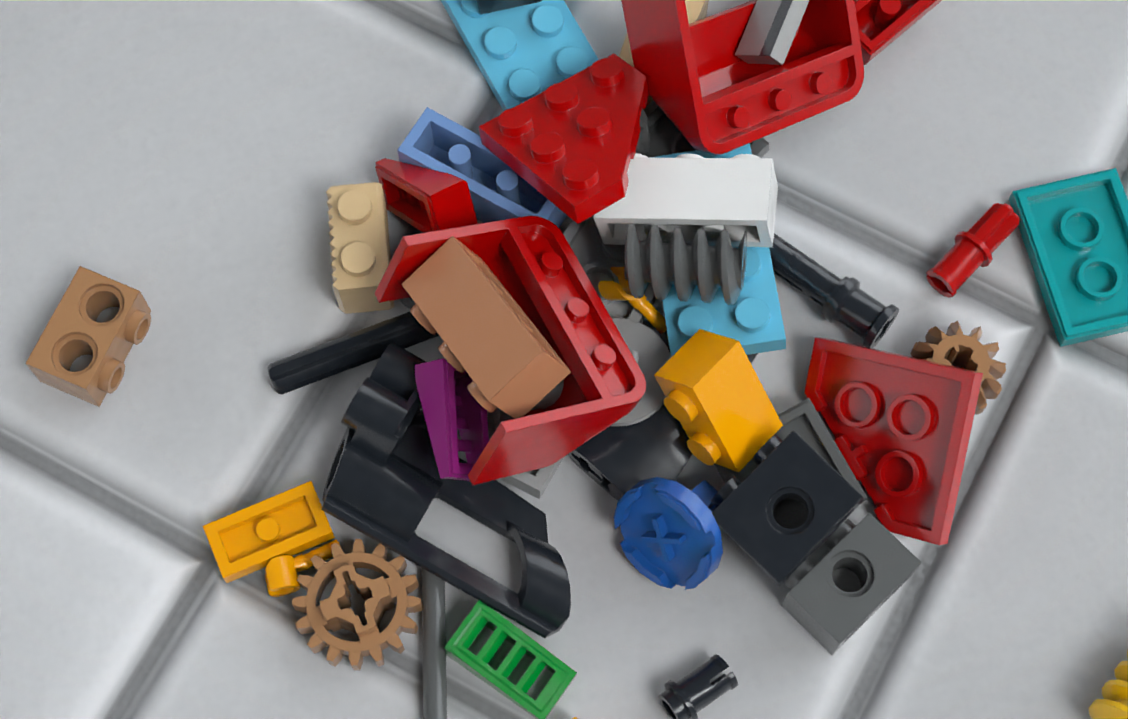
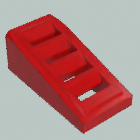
M387 158L375 162V169L379 183L382 184L387 210L418 230L426 233L477 224L468 183L465 180L452 174Z

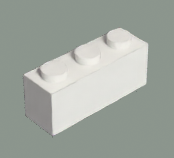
M635 153L634 159H630L628 167L629 182L625 197L594 214V220L604 244L625 245L628 225L631 223L635 224L639 241H645L651 226L658 225L662 242L665 243L669 242L674 228L681 227L685 244H692L698 228H704L709 246H715L721 230H728L732 247L739 246L745 231L747 232V247H773L778 192L773 159L760 158L752 154H740L733 158H704L697 154H681L676 158H648L645 155Z

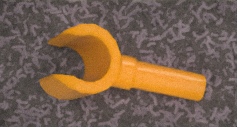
M611 267L612 272L619 279V284L614 281H600L598 289L601 296L610 301H628L660 334L666 330L665 318L647 300L645 295L641 298H634L631 294L629 283L625 280L624 267Z
M333 540L304 555L300 554L296 557L282 555L272 558L265 569L269 595L271 597H279L298 591L300 584L297 581V572L314 566L311 558L315 555L323 560L333 557L331 545L334 543L339 544L338 540Z

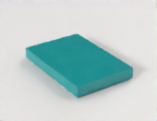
M1113 168L1012 191L1009 202L1014 212L1020 218L1018 228L1059 346L1063 347L1127 332L1128 199L1117 169Z

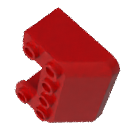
M621 0L634 68L647 77L649 96L686 140L699 151L713 154L727 153L848 102L858 94L862 87L864 64L854 0H809L783 65L747 64L735 56L757 0L746 2L690 24L685 0Z

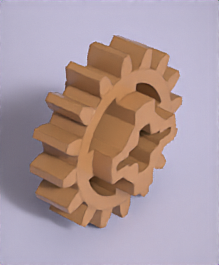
M355 539L352 552L344 554L338 543H334L331 545L333 559L325 562L322 558L315 555L311 558V561L317 573L314 577L299 575L297 579L300 586L307 591V595L292 598V605L296 611L307 613V615L300 618L295 625L300 634L315 632L307 643L308 647L314 654L328 647L327 661L334 667L338 665L344 655L349 656L350 664L354 671H360L363 657L370 655L380 667L384 665L382 650L390 647L401 654L405 650L399 638L401 632L416 634L418 631L416 622L408 617L409 613L423 610L421 598L408 596L409 593L419 587L416 575L401 577L407 567L405 558L400 555L387 562V547L380 543L375 547L372 554L366 553L362 539ZM356 569L374 570L383 576L372 580L358 574ZM336 577L337 582L330 597L320 601L326 586ZM350 584L354 585L357 594H361L365 601L366 612H364L367 620L365 626H363L359 616H355L350 608V597H352L349 589ZM397 603L391 622L380 633L378 627L385 612L395 608ZM332 629L333 632L345 629L357 634L360 641L342 640L328 631Z

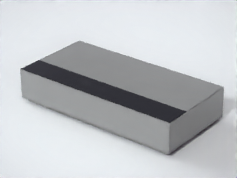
M757 0L735 56L747 64L783 65L809 0Z

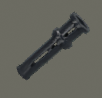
M774 233L773 247H769L774 274L821 305V313L824 314V318L830 323L839 321L864 339L863 346L874 348L893 324L899 313V308L893 304L886 307L861 290L860 281L854 277L849 278L846 276L840 279Z

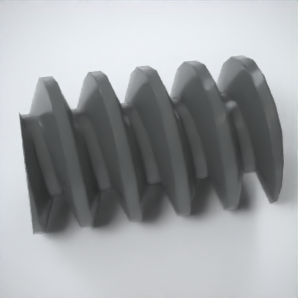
M630 223L628 225L625 242L624 274L634 298L643 297L651 282L654 295L658 300L667 298L674 284L680 301L687 302L691 298L695 287L698 286L701 300L704 303H711L714 300L719 287L722 289L727 305H734L737 302L745 280L747 262L746 231L737 248L732 247L728 230H721L715 246H709L704 228H698L692 244H685L681 227H675L669 242L665 243L662 242L658 225L651 226L645 241H639L635 224Z

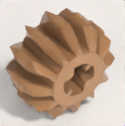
M958 320L949 325L946 334L936 326L929 329L925 336L926 342H916L910 354L914 358L949 366L953 364L963 369L983 373L975 410L976 415L982 413L987 407L986 399H996L1002 390L1001 384L997 379L1002 378L1006 372V363L992 359L999 351L998 342L982 345L979 342L982 336L981 326L974 328L969 336L963 335Z

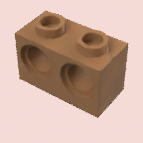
M79 266L25 364L40 382L100 407L106 394L113 393L121 383L125 372L124 361L133 344L138 345L145 338L151 324V309L139 290ZM110 307L119 308L118 314L112 320L102 323L96 322L103 310ZM93 355L88 367L78 372L70 371L72 363L78 357Z

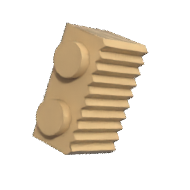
M372 182L331 186L326 191L329 208L327 213L330 220L328 222L331 239L329 244L332 251L330 253L333 270L331 275L334 282L332 287L339 309L345 314L390 310L394 308V300L379 303L374 294L391 261L388 215L382 184Z

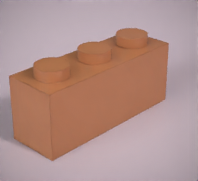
M451 236L402 283V286L416 303L410 309V312L428 332L433 335L436 333L440 335L444 341L438 347L440 353L460 373L466 371L473 381L467 386V389L488 412L493 413L499 408L514 419L524 417L571 373L486 263L454 236Z

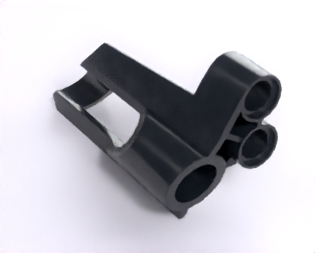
M391 342L380 357L370 377L364 380L341 420V423L347 426V429L340 442L325 484L322 510L473 598L482 601L487 606L544 639L557 633L570 616L571 593L568 573L563 559L555 547L548 543L546 514L497 480L472 485L471 481L440 478L430 436L413 423L422 408L415 380V365L425 363L426 361ZM459 458V463H467ZM434 498L446 502L517 544L522 562V580L518 594L417 536L415 530Z

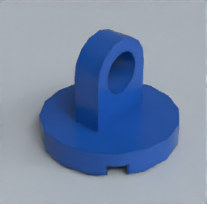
M654 477L639 481L617 502L613 518L615 530L620 526L624 540L620 542V546L626 558L639 573L659 586L672 589L675 585L686 586L684 590L693 589L708 578L719 566L723 554L722 536L712 514L717 507L711 502V499L718 490L709 482L704 480L695 488L689 490L677 481Z

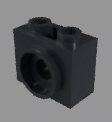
M794 430L784 440L777 434L771 437L752 458L758 465L743 482L734 476L711 499V502L717 507L712 514L719 528L779 587L823 544L863 500V496ZM788 498L798 499L806 506L808 517L804 524L798 528L788 529L783 528L776 522L773 517L774 509L782 500Z

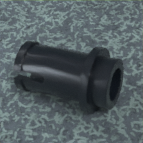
M715 654L709 661L679 682L675 683L670 680L665 683L666 691L661 693L658 698L663 709L671 719H698L697 713L730 689L733 690L738 686L733 672L727 675L722 674L710 683L712 678L729 667L722 657Z

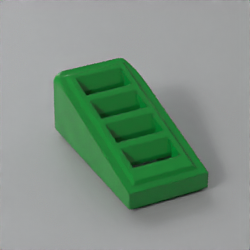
M480 600L475 604L445 646L448 657L536 719H546L577 675V672ZM487 626L494 632L479 653L475 655L468 649L483 628ZM507 640L514 646L498 669L494 670L488 663L503 642ZM527 654L534 660L518 683L514 685L508 680V677L523 656ZM547 668L554 674L537 699L534 700L526 693L543 669Z

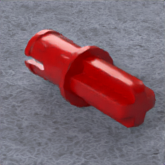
M995 203L967 232L961 231L955 236V245L933 268L926 272V279L938 293L948 298L953 297L957 293L956 291L980 266L987 267L992 262V253L1019 225L1020 218L1013 208L1006 203Z

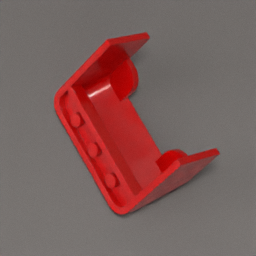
M524 216L402 237L374 293L379 303L411 297L402 286V283L451 236H454L486 263L571 371L564 378L562 393L553 405L546 409L529 411L524 417L500 422L468 474L472 485L553 465L629 414L643 397L646 391V380L643 372L564 234L551 221L539 216Z

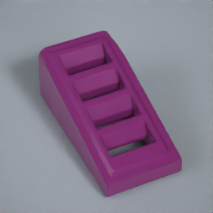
M445 358L415 365L417 390L440 478L470 481L468 474L489 442L487 410L476 401L467 389V386L473 380L466 371L460 373ZM457 430H459L461 439H458ZM458 452H465L467 463H459Z

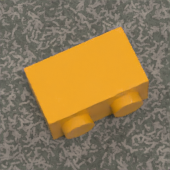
M699 329L654 374L666 396L663 400L665 407L673 417L680 421L689 437L687 441L688 448L697 459L706 465L712 466L715 463L740 472L758 450L783 426L738 340Z

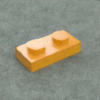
M312 481L203 526L221 575L226 583L265 568L274 557L282 555L293 556L335 538L326 514L322 510V504Z

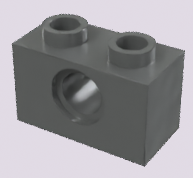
M870 513L857 525L847 519L824 543L831 551L817 565L808 558L784 582L790 591L787 593L781 606L831 655L912 576L922 563ZM839 568L853 571L860 580V590L845 592L839 589L832 579V571Z

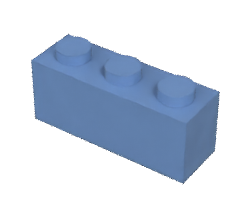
M428 107L397 150L399 162L452 174L465 180L468 183L476 219L483 223L524 216H539L551 221L560 228L567 217L563 211L482 145L480 135Z

